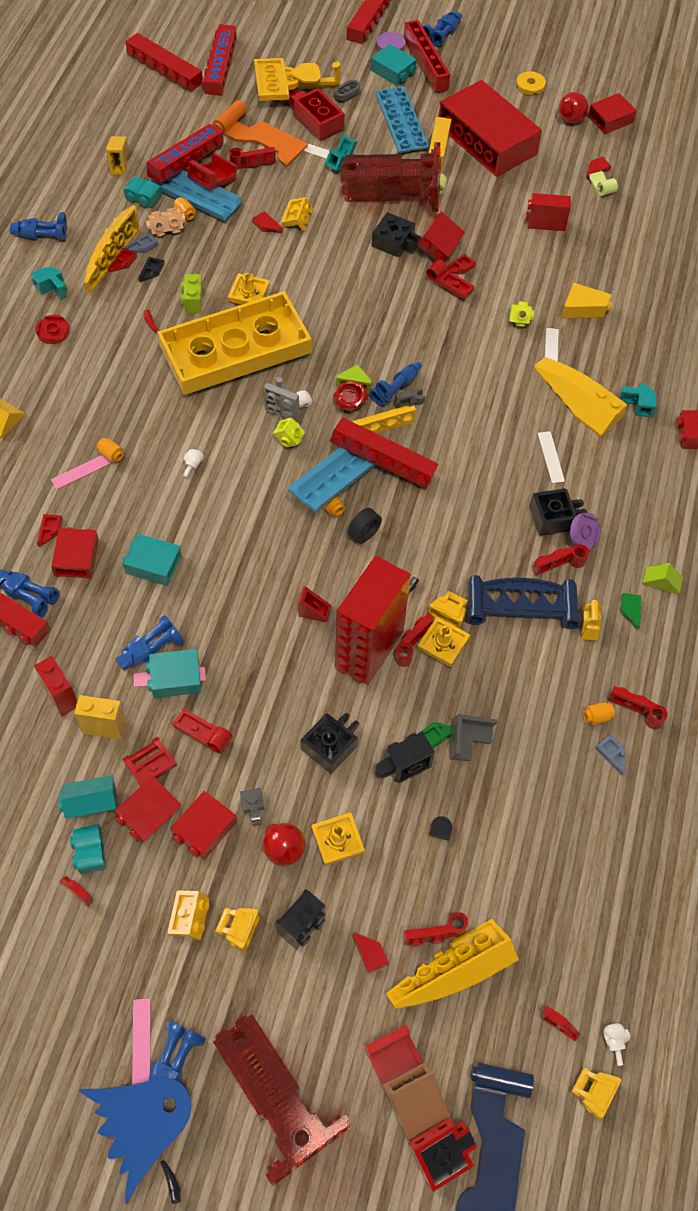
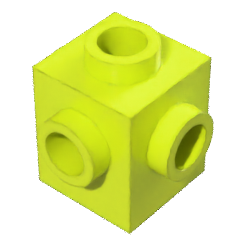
M519 301L518 304H511L509 321L516 322L515 325L525 326L526 323L530 324V320L534 318V310H532V306H528L529 302ZM524 311V316L520 317L519 313Z
M291 417L281 420L273 435L283 446L288 448L299 445L305 431Z

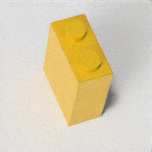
M79 695L74 714L82 734L122 740L126 718L121 702Z

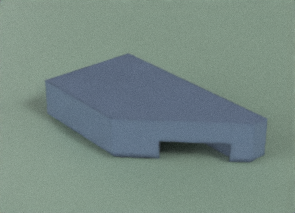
M146 233L124 246V248L135 253H147L158 246V241L149 233Z
M610 734L595 749L623 775L625 772V748Z

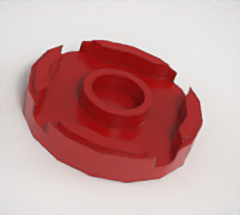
M59 315L45 316V319L42 321L40 319L35 326L38 339L46 344L63 342L70 334L68 321Z

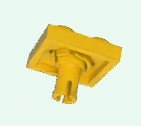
M238 273L228 295V302L242 305L264 298L270 286V280L254 277L251 273L250 276L249 273Z
M436 617L417 645V649L451 668L469 640L470 634Z
M351 812L311 825L324 866L365 853Z

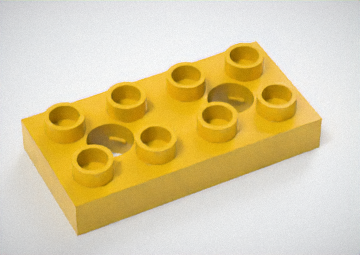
M285 291L157 332L159 346L183 395L312 353V339ZM262 330H267L269 334H262L259 332ZM204 350L207 355H197L195 353Z

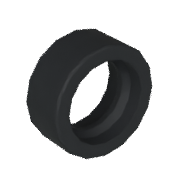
M370 507L363 509L353 518L348 526V535L359 544L365 543L378 531L382 523V517Z

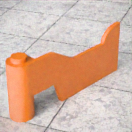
M236 100L213 121V126L222 130L224 136L234 141L255 142L266 148L274 147L276 153H278L279 161L286 167L308 147V143L263 121L251 127L239 123L238 120L247 112L245 104L240 100Z

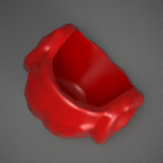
M349 381L337 387L336 392L333 394V400L338 410L351 412L354 409L361 408L363 403L368 400V394L363 384Z

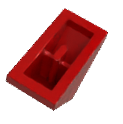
M305 586L302 588L298 602V617L327 622L332 605Z

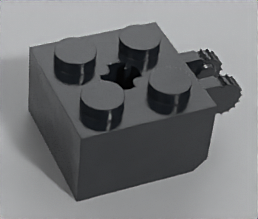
M387 212L372 232V247L399 257L405 248L413 251L418 248L416 243L421 236L415 233L416 223Z
M565 488L533 493L530 508L539 536L570 531L573 519L580 513H587L586 509H576L584 505L583 500H571L569 492Z
M328 713L325 714L300 740L301 750L330 774L358 746V737L353 733L360 723L355 720L348 728L344 727L343 725L350 718L348 713H344L338 721Z
M423 731L418 734L412 733L400 743L394 742L388 746L385 759L376 765L375 774L377 778L382 779L391 775L394 782L402 783L432 767L435 751Z
M305 889L298 900L276 921L277 933L296 950L300 945L304 947L310 940V934L313 930H319L325 923L326 905Z

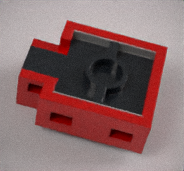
M447 1118L408 1142L421 1173L433 1192L474 1167L468 1153L478 1147L468 1126L462 1120L454 1124Z

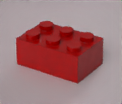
M319 88L294 99V115L319 140L344 129L345 113Z

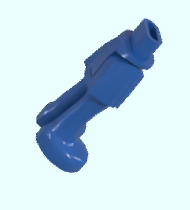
M456 11L449 12L437 21V25L433 29L430 25L423 26L435 47L443 44L448 33L450 35L454 33L462 19V14Z
M60 212L57 220L53 222L38 221L37 218L22 221L18 220L17 223H11L10 233L17 234L19 237L38 240L39 236L55 237L59 240L66 239L67 218L65 212Z
M411 363L394 376V382L391 385L384 380L377 382L376 388L369 392L373 402L381 406L388 403L398 389L403 390L416 377L422 367L421 363Z
M0 570V588L12 598H21L29 602L32 606V612L41 618L47 612V603L55 604L60 596V591L57 588L37 585L31 582L30 577L26 574L10 570ZM27 589L39 594L42 597L35 596L27 592Z
M163 615L160 617L159 623L141 638L136 635L125 649L121 651L122 654L115 658V660L124 671L130 666L133 668L134 665L136 666L148 661L149 654L155 653L160 647L169 642H174L178 646L185 642L169 618ZM165 632V633H164L162 636H160L158 639H156L155 641H153L152 643H150L149 645H147V644H148L151 640H153L156 636H158L159 634Z
M168 1021L166 1024L168 1039L158 1062L152 1063L148 1081L158 1078H170L180 1082L183 1077L180 1072L188 1053L194 1046L204 1045L206 1038ZM184 1034L179 1051L171 1066H168L176 1044Z

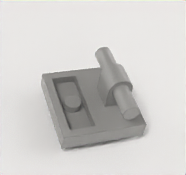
M282 377L276 378V385L267 383L264 387L265 410L272 414L280 415L285 419L292 417L297 422L299 419V395L285 390Z

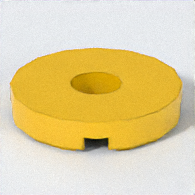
M536 72L521 73L516 81L518 90L526 95L540 94L544 91L546 85L545 78Z

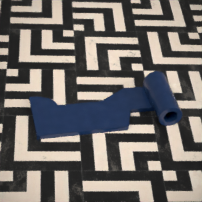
M478 1063L477 1067L473 1066L471 1081L475 1082L471 1111L482 1139L476 1188H470L462 1194L456 1211H515L525 1130L503 1117L506 1094L530 1099L533 1091L534 1075Z

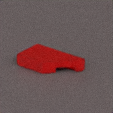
M603 156L590 161L586 179H590V174L609 171L611 165Z
M265 211L252 218V222L261 231L283 232V228Z
M122 248L107 267L108 272L130 268L137 258V253Z
M463 254L447 265V270L453 274L464 275L476 266V262L466 254Z
M43 514L37 539L38 547L43 546L57 536L58 529L61 528L63 521L61 515Z
M64 876L59 881L87 907L92 904L93 898L76 881L69 879L67 876Z
M358 933L352 934L368 973L389 964L380 942Z
M547 1005L540 1015L541 1019L573 1041H576L580 1035L576 1028L567 1018Z

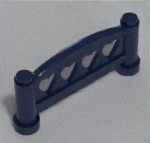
M473 575L468 581L469 610L466 615L469 624H483L486 621V615L562 618L563 627L566 629H577L582 625V617L578 609L577 584L574 580H565L564 584L560 585L550 581L521 577L482 581L480 576ZM493 590L495 592L500 590L502 595L494 602L487 591ZM506 591H519L521 596L513 603L506 594ZM525 592H538L540 597L532 604L525 595ZM544 593H557L559 597L551 605L544 596Z

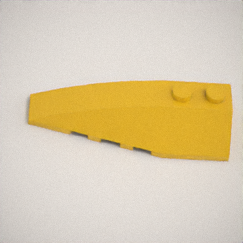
M132 205L122 211L114 219L110 227L105 230V233L98 242L85 275L84 284L87 294L90 295L108 272L107 267L120 250L128 245L140 231L136 206Z
M544 357L534 366L535 371L545 383H549L552 387L551 390L560 396L561 402L570 408L571 414L600 437L623 418L627 404L588 376L547 357Z
M490 919L449 943V949L445 952L439 951L434 955L435 960L428 965H421L417 968L416 975L413 977L407 976L388 991L386 995L394 1008L397 1009L437 1000L462 991L490 978L493 974L519 960L511 939L493 919Z

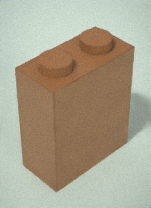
M425 1063L383 1085L402 1133L409 1142L445 1119L449 1118L451 1120L434 1074Z

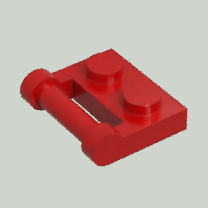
M158 737L154 738L152 743L133 755H127L122 758L124 764L140 786L152 775L157 779L177 766L175 760ZM156 749L159 750L157 753L150 756L143 762L139 763L136 766L134 765L135 762L142 759L149 753L153 752Z

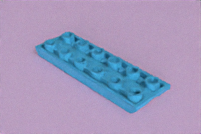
M405 87L377 90L376 98L398 153L429 149L428 142Z
M184 170L161 184L152 178L149 180L158 184L161 192L176 199L180 197L185 198L193 207L224 222L243 203L238 195L223 188L216 187L211 190L189 178L187 176L188 172Z
M340 447L292 483L288 491L313 511L317 512L376 466V464Z

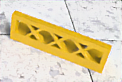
M407 405L352 422L375 433H380L415 423L416 408L415 406L409 407Z

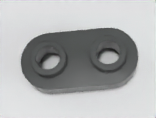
M349 80L336 87L334 90L335 99L342 102L360 92V83L356 80Z

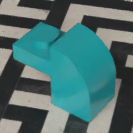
M343 134L338 148L330 149L325 164L335 171H344L355 158L353 152L357 141Z
M44 267L30 273L33 285L41 295L54 290L60 300L67 298L65 292L67 287L60 270L53 267Z
M639 383L638 388L622 386L618 398L626 404L635 405V416L652 418L657 403L654 390L642 383Z

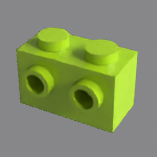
M185 274L184 281H181V289L184 291V294H181V304H184L185 313H202V275Z

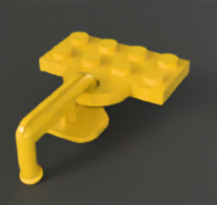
M283 58L254 59L259 101L289 100V90L295 88L338 87L341 79V63L337 61L332 64L334 77L321 78L319 66L315 63H302L296 68L284 66Z

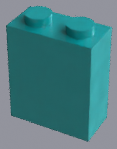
M388 44L371 57L370 70L398 86L416 72L417 59Z
M138 533L136 539L132 540L128 555L124 556L122 565L126 574L168 586L181 559L180 545Z
M197 649L149 654L150 662H146L147 674L151 675V679L147 680L148 691H152L154 698L201 693Z
M113 775L63 784L62 792H59L60 800H58L60 813L63 812L65 819L116 809L117 791Z

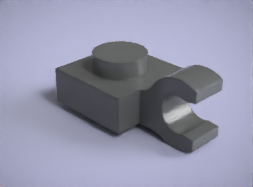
M418 388L414 393L412 390L395 393V408L407 405L411 407L413 403L425 402V396H418L423 395V389Z
M261 787L240 791L244 813L250 812L252 826L260 825L259 811L264 810Z

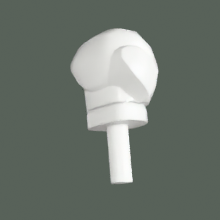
M305 390L298 391L296 394L299 395V408L311 406L312 398L309 392Z
M190 449L184 454L183 460L186 461L184 465L187 469L183 477L187 478L191 469L196 470L200 462L204 460V455L201 451Z
M615 1023L604 1028V1038L607 1046H609V1051H615L617 1065L621 1066L623 1065L621 1049H626L625 1043L630 1040L631 1036L628 1029H625L619 1023Z

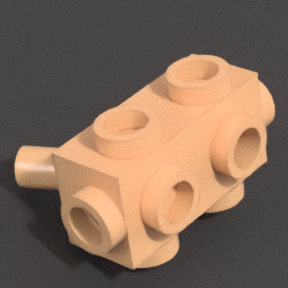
M169 208L167 212L162 213L160 211L152 212L151 215H148L149 221H146L148 231H152V235L156 234V236H163L167 231L172 233L181 232V229L184 228L183 224L186 223L184 213L181 214L180 209ZM156 223H161L162 226L156 227Z

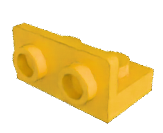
M303 197L289 201L281 222L284 227L298 225L301 231H305L313 210L307 198Z
M177 891L167 934L201 940L205 929L206 914L209 909V897L199 891Z

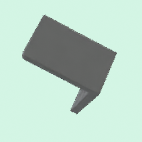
M461 714L452 719L450 759L471 761L472 742L491 744L493 727L497 724V719Z

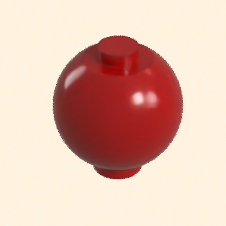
M578 92L566 94L561 99L558 107L561 119L569 124L581 122L586 117L589 109L586 97Z
M279 823L272 824L266 829L263 839V850L268 860L273 864L290 866L296 863L305 851L304 835L295 825Z

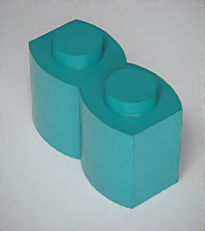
M132 177L123 189L125 198L128 201L139 202L145 207H153L162 195L158 184L151 181L146 182L139 177Z
M99 824L73 829V836H70L71 848L75 849V856H72L74 869H77L80 875L106 869L103 838Z

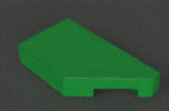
M622 593L620 612L634 624L635 629H639L642 596Z
M434 722L422 731L434 749L451 737L452 726Z

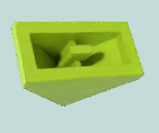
M358 365L337 375L336 389L343 383L354 381L358 384H363L367 394H369L371 379Z
M670 563L646 567L642 584L679 595L683 577Z

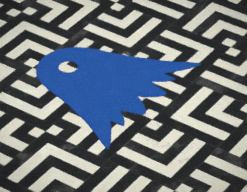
M158 1078L118 1088L79 1090L92 1101L103 1105L95 1110L97 1115L109 1117L98 1130V1134L102 1136L116 1137L109 1150L108 1159L125 1156L120 1168V1175L129 1170L125 1204H127L149 1168L177 1138L188 1123L191 1113V1099L186 1088L174 1079ZM166 1098H173L176 1102V1108L171 1113H167L163 1109V1102Z

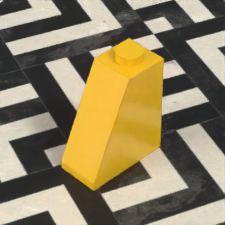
M436 117L428 154V167L443 168L449 143L451 119Z
M111 136L106 147L111 175H126L129 150L127 137Z
M573 283L561 317H604L606 311L609 312L613 302L610 299L612 294Z

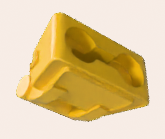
M447 591L444 597H438L429 605L428 612L434 618L439 617L460 629L465 617L466 609L464 607H466L468 600Z
M592 600L591 603H587L581 608V639L599 640L602 627V606L597 600Z
M225 908L215 933L224 935L230 945L242 953H246L260 920V913L258 909L238 908L237 911ZM232 918L233 921L230 928H226L229 919Z
M583 1068L571 1093L579 1097L583 1101L582 1104L597 1121H600L604 1117L621 1083V1078L602 1072L595 1074ZM589 1080L592 1083L589 1091H583L587 1081Z

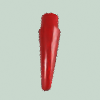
M144 310L146 323L157 333L159 330L153 321L150 310Z

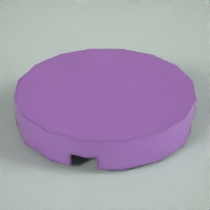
M385 32L377 38V48L380 51L388 44H391L403 51L405 39L396 32Z
M580 513L573 519L570 527V536L574 546L582 544L590 550L592 546L598 543L600 525L597 524V518L593 514Z

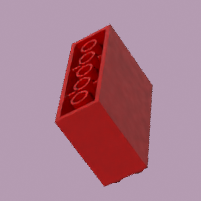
M483 80L440 101L439 117L451 119L449 137L495 177L538 155L542 129Z
M376 555L336 610L335 667L339 672L347 673L358 683L369 685L404 632L411 580L410 573Z

